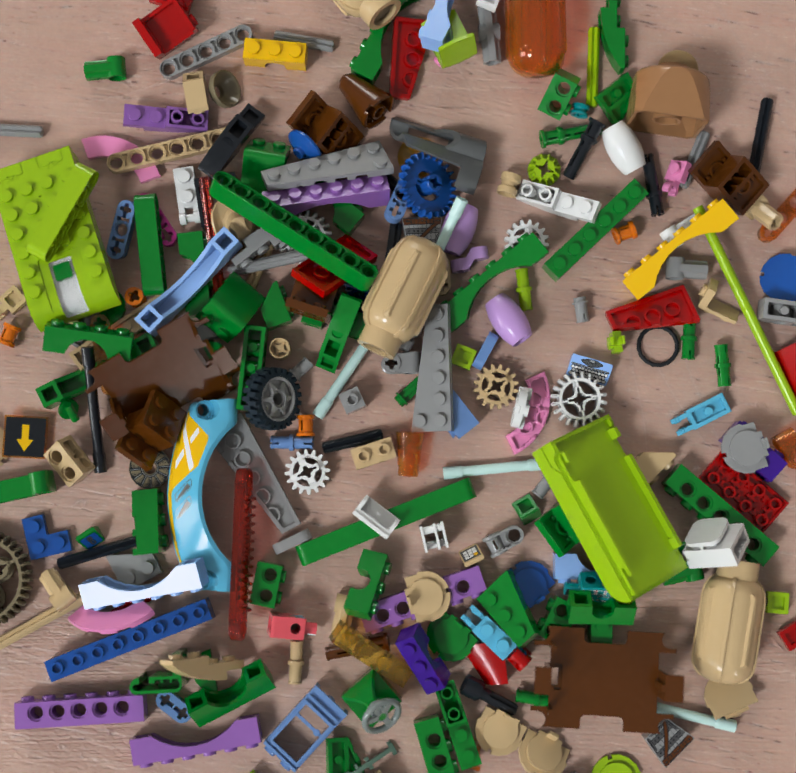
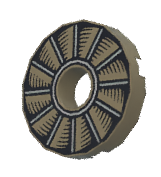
M163 451L158 452L154 462L156 470L153 474H148L141 467L130 461L129 473L131 479L142 488L155 489L161 487L168 480L171 461Z

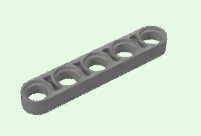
M239 25L176 54L160 64V73L165 79L174 80L183 76L184 73H189L244 47V40L238 38L239 32L245 30L249 32L248 38H253L252 30L247 25ZM223 39H228L231 42V45L226 49L219 46ZM202 49H212L211 56L203 57L201 55ZM187 56H191L194 59L190 66H185L182 63L183 59ZM167 65H173L175 71L168 75L164 73V68Z

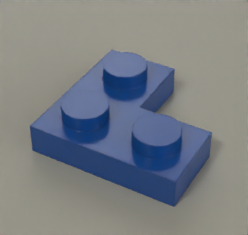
M44 514L22 519L30 560L74 550L70 530L49 534Z

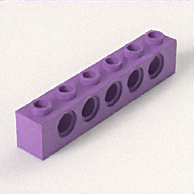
M478 565L442 577L449 587L447 589L450 592V603L452 606L463 603V598L469 596L472 599L477 598L487 589ZM462 580L467 581L469 584L465 592H460L457 589L458 582ZM401 591L378 599V611L386 609L389 612V617L386 620H380L377 614H373L371 621L362 619L366 633L371 631L372 634L383 631L384 626L391 624L392 627L403 624L404 619L411 617L412 620H415L416 618L414 614L411 615L410 609L406 613H400L397 610V605L400 602L407 603L405 591Z
M119 690L107 691L106 695H98V692H87L85 696H77V693L64 694V697L56 698L55 694L43 695L42 699H34V696L21 697V700L14 703L15 730L143 722L148 718L147 694H133L130 690H128V693L119 694ZM120 701L128 703V711L120 708ZM99 702L107 705V712L99 710ZM78 703L85 706L86 712L84 714L78 711ZM57 705H61L64 708V715L57 713ZM36 706L42 708V716H38L35 713Z

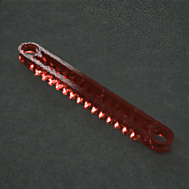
M238 468L235 475L228 628L230 640L243 641L245 639L247 613L252 611L248 607V604L252 603V600L248 598L252 591L248 588L253 585L249 581V578L253 577L249 570L253 568L250 561L254 559L250 555L254 551L250 544L255 541L251 538V535L255 534V531L251 530V527L255 525L251 519L256 517V514L252 513V510L256 508L252 501L256 500V497L252 495L253 473L250 468Z

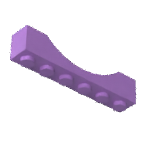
M386 175L375 177L363 176L357 177L354 180L344 179L332 183L324 182L310 186L264 191L262 195L292 214L297 215L317 206L334 203H352L368 208L386 206L390 200V187Z
M259 713L237 717L222 733L200 742H176L163 738L156 733L133 736L129 743L133 766L140 765V768H147L153 766L154 762L161 761V764L172 763L175 758L182 757V760H190L195 758V755L202 753L204 756L215 755L216 751L224 750L225 752L236 751L237 747L246 746V749L259 746L258 743L262 742L263 735Z

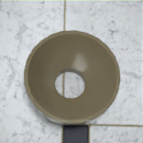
M227 70L217 71L211 76L208 93L212 100L222 108L236 106L241 97V90L236 77ZM215 87L219 89L220 97H218Z

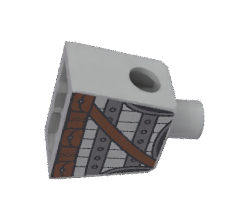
M427 217L402 218L404 236L416 235L436 244L440 236L442 217H432L431 219Z
M664 719L659 723L658 730L660 734H642L643 739L665 767L695 739L670 719Z

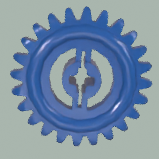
M423 152L411 155L410 158L405 160V164L401 166L402 172L399 173V177L402 180L398 181V185L402 186L399 192L404 194L402 200H407L406 206L408 208L412 207V213L418 212L420 218L443 217L449 212L450 207L454 203L452 200L456 199L457 196L451 193L456 191V187L451 186V184L456 182V179L449 178L454 171L446 172L450 164L441 166L443 160L438 159L436 161V157ZM420 172L430 174L423 178L417 177ZM431 194L436 195V198L432 201L425 200L421 197H426Z

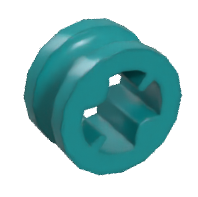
M579 102L572 103L573 110L570 111V115L579 119H587V111L590 110V106Z

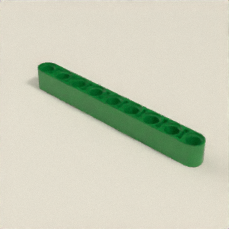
M224 171L215 173L209 189V193L214 199L358 290L368 291L371 289L378 275V269L373 264Z
M468 477L387 510L401 520L395 528L398 529L473 499L477 495ZM360 520L295 546L302 566H306L380 535Z

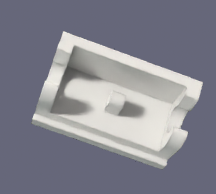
M368 495L363 498L352 513L385 539L389 537L401 521Z

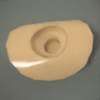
M217 201L211 212V224L216 235L225 227L243 245L238 251L240 253L246 248L242 240L260 229V227L221 202Z

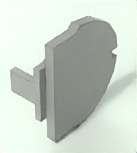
M754 422L744 425L737 424L730 428L723 436L721 454H726V457H723V459L734 471L743 474L755 473L758 469L768 467L765 456L769 455L767 448H770L767 437L763 438L762 432H757Z

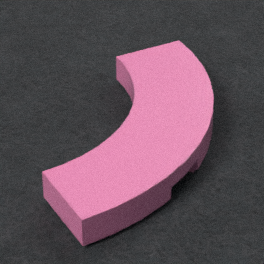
M93 136L81 139L89 160L108 158L114 153L139 148L127 140L113 136ZM135 154L131 158L134 164H139L143 160V156L140 154ZM156 165L134 170L142 184L161 177Z
M545 372L525 380L527 388L533 389L528 404L530 405L528 416L525 417L523 429L516 428L513 432L506 435L514 455L528 447L536 439L546 423L550 407V388Z
M144 601L113 612H100L93 609L85 610L83 605L69 616L68 620L75 627L85 632L113 634L118 633V630L128 627L134 628L154 616L155 612Z

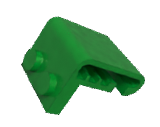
M262 138L250 139L243 153L241 182L260 194L267 191L261 178V171L286 165L291 146L286 145L284 142L275 141L270 143L265 142L266 140Z
M233 271L195 317L201 320L207 316L209 321L203 325L207 326L220 339L228 343L243 330L264 302L265 297Z
M187 648L178 649L172 654H182V657L187 656L188 650ZM156 671L149 677L150 685H143L142 682L147 679V672H144L130 683L129 689L133 694L174 693L180 691L188 683L189 678L171 671Z

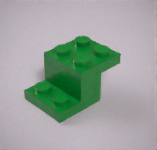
M559 502L534 522L558 557L565 555L573 546L580 542Z

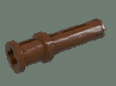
M386 632L382 636L372 638L366 636L362 641L325 647L326 659L330 661L363 653L373 655V652L384 650L390 652L388 633Z

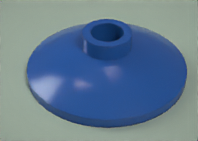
M292 130L288 134L289 142L294 149L293 153L299 159L306 160L322 155L316 143L305 133L299 130Z

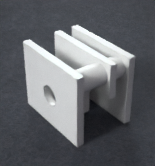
M439 521V524L432 523V525L426 527L419 526L425 553H428V550L433 548L441 550L442 546L449 548L443 521ZM442 531L443 538L441 539L438 538L437 532ZM434 533L435 540L426 542L424 535Z

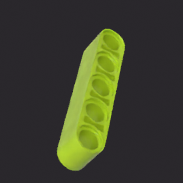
M79 162L73 166L27 245L28 253L46 262L53 258L99 178L98 171Z

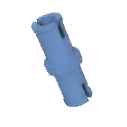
M295 434L271 436L270 442L272 444H270V448L289 449V451L313 449L314 443L312 441H314L313 436H295Z

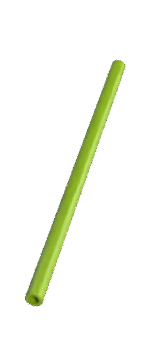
M703 205L693 209L695 215L699 212L701 215L706 213ZM707 233L705 236L792 415L795 416L796 397L717 234Z

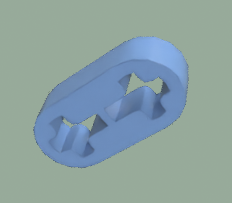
M491 331L489 332L472 364L473 367L481 371L499 338L498 335Z
M174 692L159 693L157 695V706L179 723H185L190 720L191 717L188 714V710L186 711L188 717L183 716L181 718L179 716L180 711L175 708L177 706L181 710L183 708L187 709L185 700ZM167 694L170 695L169 701L172 702L174 705L172 706L168 702L166 704H163V698L161 696H166Z

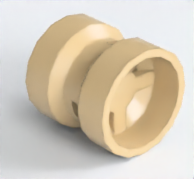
M503 171L500 178L502 184L498 185L497 193L508 198H516L518 192L516 187L520 184L522 177L513 172Z
M276 338L271 341L269 351L275 359L285 360L291 354V346L285 339Z

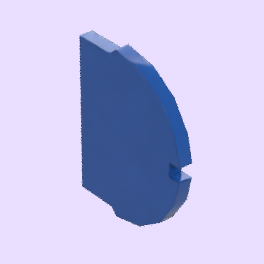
M787 253L771 257L761 270L764 276H760V285L764 293L769 298L796 301V256Z
M521 561L515 564V570L512 568L509 570L513 571L527 606L532 608L535 604L538 605L545 599V596L550 593L548 589L556 582L548 574V569L542 564L534 561Z

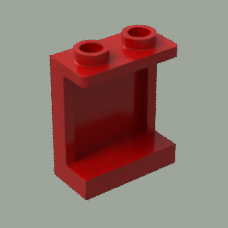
M167 0L144 18H137L132 22L155 58L162 59L199 32L197 28L199 23L193 14L189 15L185 10L187 5L184 0Z

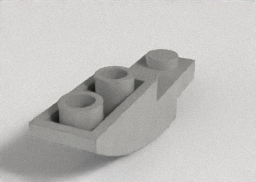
M298 217L308 223L306 217ZM260 228L242 240L246 248L231 259V261L238 270L240 268L245 269L252 264V259L255 256L265 254L269 250V245L272 244L276 250L279 248L284 249L288 245Z

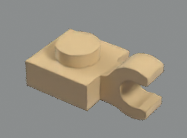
M15 285L11 286L0 296L2 303L0 305V321L7 316L9 311L15 315L27 304L25 296Z

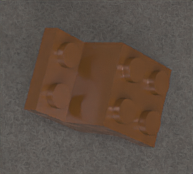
M312 90L286 122L292 130H299L308 135L324 155L356 147L364 137L342 111L327 105Z
M716 140L688 170L690 175L713 200L724 199L740 216H743L770 185L745 156L731 155L720 141Z
M295 280L290 298L287 297L285 307L289 312L328 324L334 304L338 301L339 292L336 289L322 298L304 284Z
M157 389L150 391L144 408L128 414L126 422L129 433L118 439L114 449L143 470H152L158 452L175 445L187 412Z

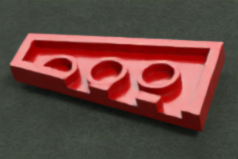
M394 17L389 94L396 100L409 101L426 50L422 48L419 38L421 23L425 21L423 19Z
M684 284L605 311V316L612 332L700 323V317Z

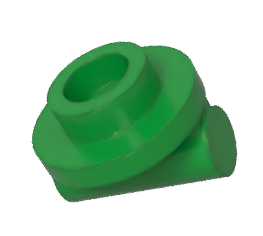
M67 399L60 404L58 413L63 419H71L72 422H77L80 419L77 414L79 405L75 400Z

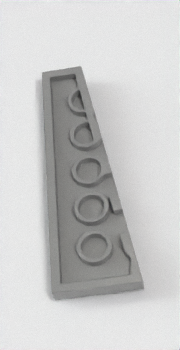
M375 141L261 171V178L267 191H274L299 186L314 185L317 181L332 183L335 182V179L346 177L347 180H354L356 176L367 175L368 177L394 174V167L380 141Z
M435 304L425 322L412 432L454 431L450 304Z
M239 413L237 424L223 436L215 448L283 534L300 525L301 522L243 414Z

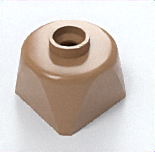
M671 61L644 67L635 73L625 123L633 131L692 139L696 138L709 123L710 81L704 73L689 68L686 64Z

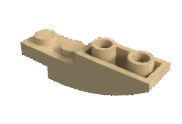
M199 651L187 652V656L182 657V654H171L169 659L160 660V665L184 677L218 681L227 680V671L242 669L244 667V659H235V655L222 656V660H218V658L200 655Z

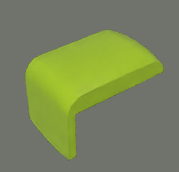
M455 9L451 10L449 19L453 39L438 48L439 52L433 51L442 69L461 63L477 54L474 33L468 34ZM427 20L421 23V26H424Z

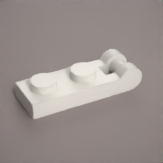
M194 166L173 169L180 224L182 226L187 225L188 222L201 223L194 185V178H196ZM193 209V214H186V210Z

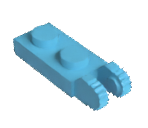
M719 393L684 411L683 414L671 419L670 422L671 424H677L685 418L688 419L690 425L682 427L676 432L680 436L692 429L696 430L732 410L723 393Z
M472 604L470 609L481 619L479 623L475 625L464 614L460 618L472 629V632L504 661L517 645L495 622Z

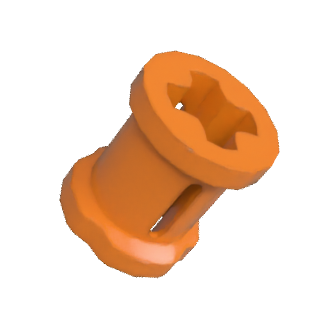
M632 221L627 222L624 226L611 229L616 245L621 244L624 240L636 239L638 237L636 227Z
M131 287L125 292L126 302L134 308H138L147 302L143 291L137 287ZM133 295H135V296L138 295V296L140 297V299H139V300H134V299H132V296H133Z
M4 322L0 343L14 348V341L18 332H21L22 329Z
M297 415L299 432L296 433V436H315L313 432V419H315V415Z

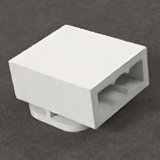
M724 517L700 519L691 526L685 538L686 545L683 548L682 555L689 569L738 566L750 539L744 523L729 524L727 518Z

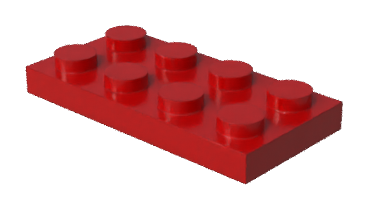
M345 234L336 240V242L371 264L377 261V254L349 235ZM309 258L293 268L291 272L292 277L322 298L346 283V281Z

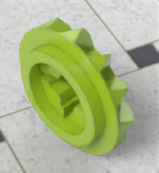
M541 153L530 161L528 176L532 182L550 186L558 180L561 166L557 159L550 154ZM545 163H548L547 169L550 170V173L546 172L542 178L539 167H543Z

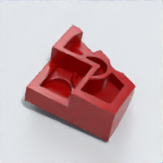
M477 642L467 657L485 684H508L505 660L500 659L484 642Z

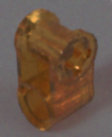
M790 427L773 436L771 440L776 450L784 455V460L788 463L787 466L791 469H796V462H794L796 458V432Z

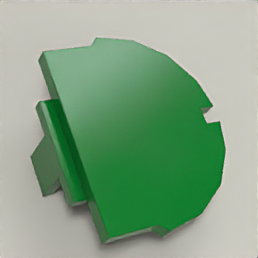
M447 612L439 619L430 622L427 628V636L430 639L428 642L429 648L433 654L438 652V657H441L444 661L455 662L464 659L471 653V649L479 639L471 633L472 630L462 621Z

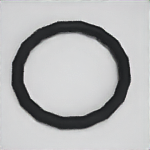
M668 327L644 329L640 333L636 349L639 357L646 364L652 367H663L675 360L679 352V341L677 335ZM653 329L667 331L675 342V351L672 357L662 363H654L648 360L641 350V341L644 335Z

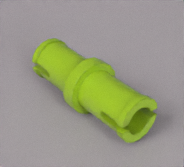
M528 268L516 269V293L519 296L520 308L523 311L533 310L531 291L533 290L529 283Z

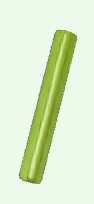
M590 27L588 30L586 105L590 106V108H595L598 105L594 97L598 94L599 27Z

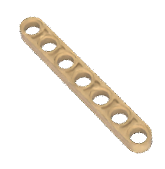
M226 127L114 153L107 158V166L112 173L122 174L206 154L214 144L212 138L215 135H220ZM194 140H202L204 145L201 149H194L192 147ZM180 144L184 149L182 153L174 154L172 147ZM155 149L163 151V156L160 159L152 157V152ZM140 154L143 156V160L139 164H134L131 161L132 156ZM114 159L122 160V166L114 169L111 167V162Z

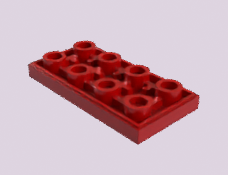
M720 451L698 478L764 533L789 502L755 473L743 474L731 469L723 459V457H726V454H721Z

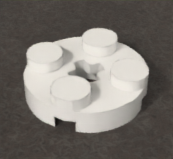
M520 386L515 399L516 403L515 407H513L510 425L514 428L523 429L525 417L528 416L530 408L528 401L531 399L533 389Z

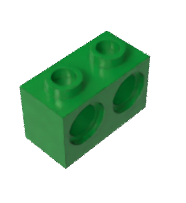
M558 68L537 110L559 121L562 115L567 116L572 107V104L569 103L571 98H576L581 89V86L578 85L581 78ZM561 83H568L570 85V89L566 90L562 88ZM552 101H559L561 107H555Z
M261 560L257 562L249 604L274 609L276 604L281 603L283 592L279 590L281 583H285L287 571L284 570L285 565ZM272 568L276 571L277 576L274 580H269L266 577L267 569ZM267 589L272 592V599L270 601L262 598L261 593L263 590Z
M556 595L553 599L550 598L545 607L547 612L544 618L540 617L537 623L541 637L546 639L549 636L546 629L547 625L550 624L572 627L573 624H568L567 609L566 613L562 616L556 614L557 606L561 604L567 606L566 600Z

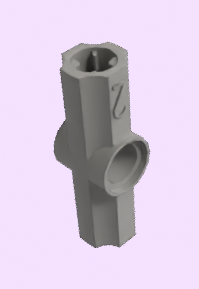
M477 6L479 18L478 36L479 43L482 45L483 64L494 66L501 63L500 24L497 23L496 10L493 13Z

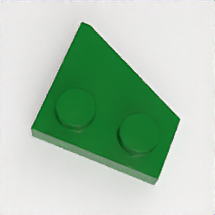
M628 72L622 74L594 97L612 125L623 120L627 113L633 83Z
M349 737L326 738V773L352 772L355 770L354 764L358 767L361 766V761L354 752Z

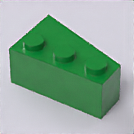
M161 488L132 491V517H134L135 522L132 536L136 537L137 549H133V556L165 552L166 547L169 546V538L164 531V526H167L166 513H163L162 505H165V494L161 492Z
M506 570L477 598V601L519 648H525L540 632L524 600V595L517 584L513 571Z

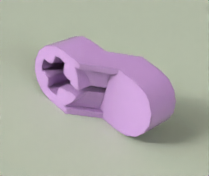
M472 247L465 258L450 261L452 274L468 272L473 262L489 259L488 247Z

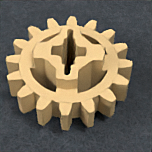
M493 364L490 365V370L484 367L482 369L484 374L478 373L476 375L479 381L475 380L473 384L478 385V388L473 389V392L479 393L476 400L483 399L482 406L488 403L491 410L494 405H497L498 410L501 409V404H504L506 407L509 406L508 399L514 401L515 398L512 394L519 391L514 389V386L519 383L512 380L516 375L508 374L510 368H507L505 371L502 370L501 364L497 369H495ZM492 373H498L504 377L502 379L496 378ZM485 378L487 388L482 391V382ZM492 382L495 384L504 382L499 387L500 392H497V390L488 392L493 386ZM509 383L510 389L506 396L504 389L505 385ZM490 395L496 396L499 401H493L487 397Z

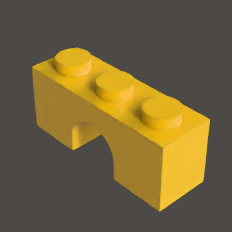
M255 38L244 39L243 60L245 66L266 67L267 63H277L285 66L288 70L306 71L308 58L307 43Z

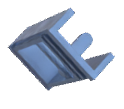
M318 682L263 742L266 745L264 747L265 750L272 756L276 755L281 760L280 764L287 771L292 770L295 773L348 714L346 709L343 710L335 703V699L331 695L328 696L319 688L320 684ZM305 705L329 725L322 734L298 713ZM295 716L306 724L315 736L319 737L297 762L274 741L276 736Z

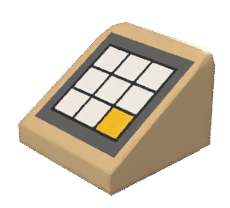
M477 544L459 551V556L465 567H469L485 558Z

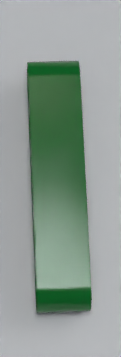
M156 193L135 195L133 200L143 293L145 297L162 295L167 291L158 197Z

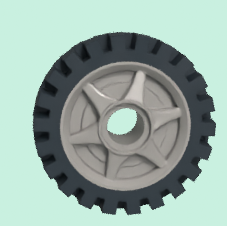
M277 367L261 368L251 374V380L246 381L245 384L248 388L243 390L246 393V396H242V401H246L243 409L248 410L245 415L247 418H251L249 421L251 424H255V427L264 430H280L287 428L286 426L292 424L291 421L296 420L295 414L300 412L297 405L302 403V401L298 400V397H302V394L297 392L300 389V385L295 384L297 379L292 377L293 374Z

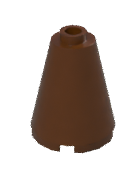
M353 73L345 74L341 77L339 89L361 124L365 128L372 129L386 119L384 114L387 110L391 112L395 104V99L392 95Z

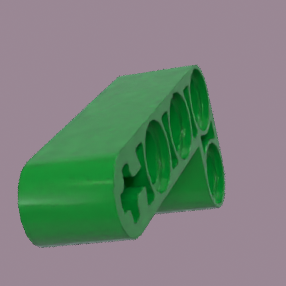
M53 470L36 471L25 476L0 481V504L57 491Z

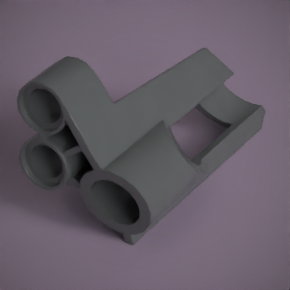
M392 117L389 128L393 139L405 143L410 148L461 167L455 182L456 190L474 195L483 168V160L487 148L486 141L454 130H435L399 117ZM409 127L449 140L448 145L443 146L410 135L408 133Z

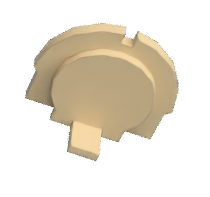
M419 571L416 575L404 578L407 589H404L411 615H415L416 622L422 623L429 620L433 622L442 617L448 610L451 600L450 592L446 593L445 590L449 588L446 581L438 574L430 571Z
M709 680L704 690L706 707L711 710L715 720L724 716L726 720L729 718L734 719L749 710V705L758 702V699L752 689L753 685L749 681L743 684H722Z
M485 706L481 716L476 720L474 727L475 738L483 750L486 752L488 749L491 750V755H508L519 747L527 726L519 723V719L498 708L494 710Z
M527 729L518 749L520 763L526 772H563L567 765L566 760L570 750L561 746L560 735L552 731L545 733L539 730L536 733Z

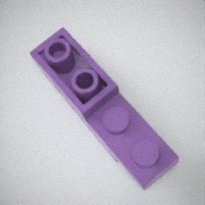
M124 104L123 126L144 128V131L206 132L208 131L209 110L201 114H188L187 108L167 106V108Z

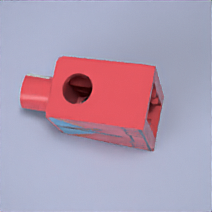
M269 612L267 634L270 638L304 640V635L316 636L317 623L306 622V618L303 615ZM293 624H298L295 630H290Z

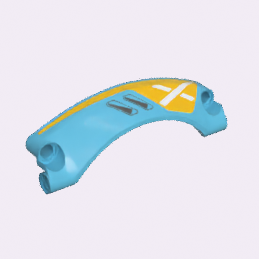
M237 399L203 400L191 403L177 437L170 463L167 506L174 549L179 563L183 560L203 557L209 582L203 586V590L218 592L236 591V566L219 550L211 537L204 518L202 486L205 470L215 447L223 436L238 422ZM199 405L203 408L202 415L198 413Z

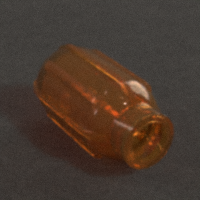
M505 0L506 59L514 73L525 79H542L554 76L555 72L562 68L567 51L566 0Z

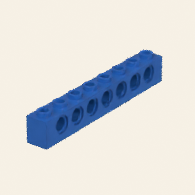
M207 597L148 620L134 628L125 629L45 661L44 664L51 682H54L215 618L216 615L210 599Z

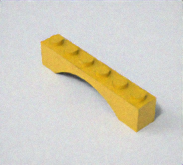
M724 199L712 201L706 206L709 209L706 213L701 215L699 212L689 220L692 223L689 227L685 229L682 226L673 233L675 237L669 243L665 240L656 247L658 250L653 256L648 254L639 261L642 264L636 270L632 267L623 274L625 279L622 282L637 300L655 287L657 276L663 263L679 245L698 235L723 232L739 219Z

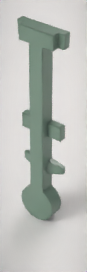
M389 740L387 742V749L370 760L368 757L364 758L366 763L360 767L354 764L355 770L345 773H362L367 767L372 770L374 768L373 763L390 752L396 755L397 751Z

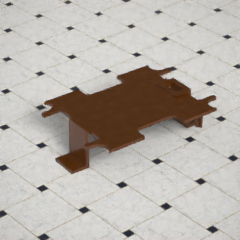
M188 311L159 328L157 332L162 338L161 343L132 361H125L121 354L118 353L88 371V374H91L95 380L92 386L85 389V392L89 394L103 386L110 395L109 402L112 414L100 420L99 423L113 442L129 433L126 422L128 414L144 408L150 391L157 389L178 406L182 407L197 397L203 400H217L238 387L232 383V376L240 371V367L236 364L225 345L215 351L209 340L205 339L202 341L197 328L209 321L207 316L199 321H194L190 319ZM206 346L213 358L205 361L198 350L199 348Z
M547 625L550 630L549 636L545 640H534V645H549L551 648L550 662H545L544 667L535 666L534 694L548 695V705L530 706V710L540 711L544 714L545 722L542 725L543 727L580 729V718L583 715L622 718L623 732L660 734L658 730L659 723L664 719H674V715L657 713V696L664 702L683 703L685 676L668 675L664 671L659 670V653L677 654V649L666 648L663 645L662 638L665 633L627 631V641L625 644L593 643L585 640V628ZM555 667L558 668L557 685L551 684L552 668Z

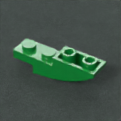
M606 0V7H601L598 12L600 39L611 66L618 75H622L629 62L628 55H625L629 36L625 35V28H619L621 17L617 15V8H620L621 0Z
M345 293L341 294L315 366L335 374L362 300Z
M454 680L448 681L446 688L436 691V695L461 770L463 771L481 765L482 762Z

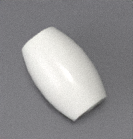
M621 120L602 131L603 143L608 156L616 168L625 176L646 164L644 151L639 139L624 121Z

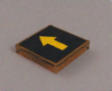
M5 415L2 457L46 459L43 454L47 451L49 417Z

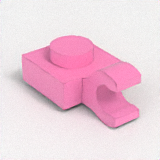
M671 160L664 178L667 182L663 184L662 191L668 192V196L676 197L680 183H686L689 174L688 170L692 164L688 161Z

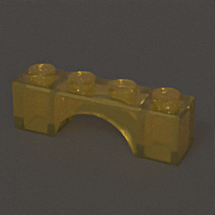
M341 619L329 636L333 644L402 688L413 674L406 661L378 646Z

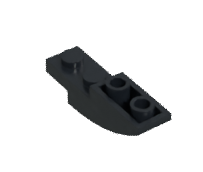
M248 103L240 114H236L201 161L198 169L212 179L216 172L223 171L239 153L240 147L261 124L265 115Z

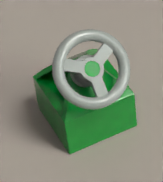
M372 666L341 695V698L362 721L363 729L370 734H379L387 731L400 718L402 697L375 666ZM395 708V713L390 719L388 713ZM378 722H384V723H385V724L382 725V726L373 727V726H375Z

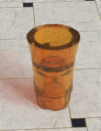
M396 431L398 476L418 477L425 433Z

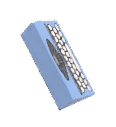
M573 353L566 374L571 376V373L575 371L577 378H579V373L583 371L585 379L588 374H592L590 381L593 382V380L598 378L599 382L597 384L606 386L613 365Z

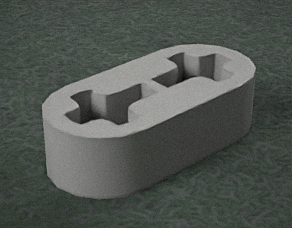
M307 528L272 545L276 555L313 537Z

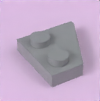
M155 554L106 556L118 581L126 584L140 585L164 572Z

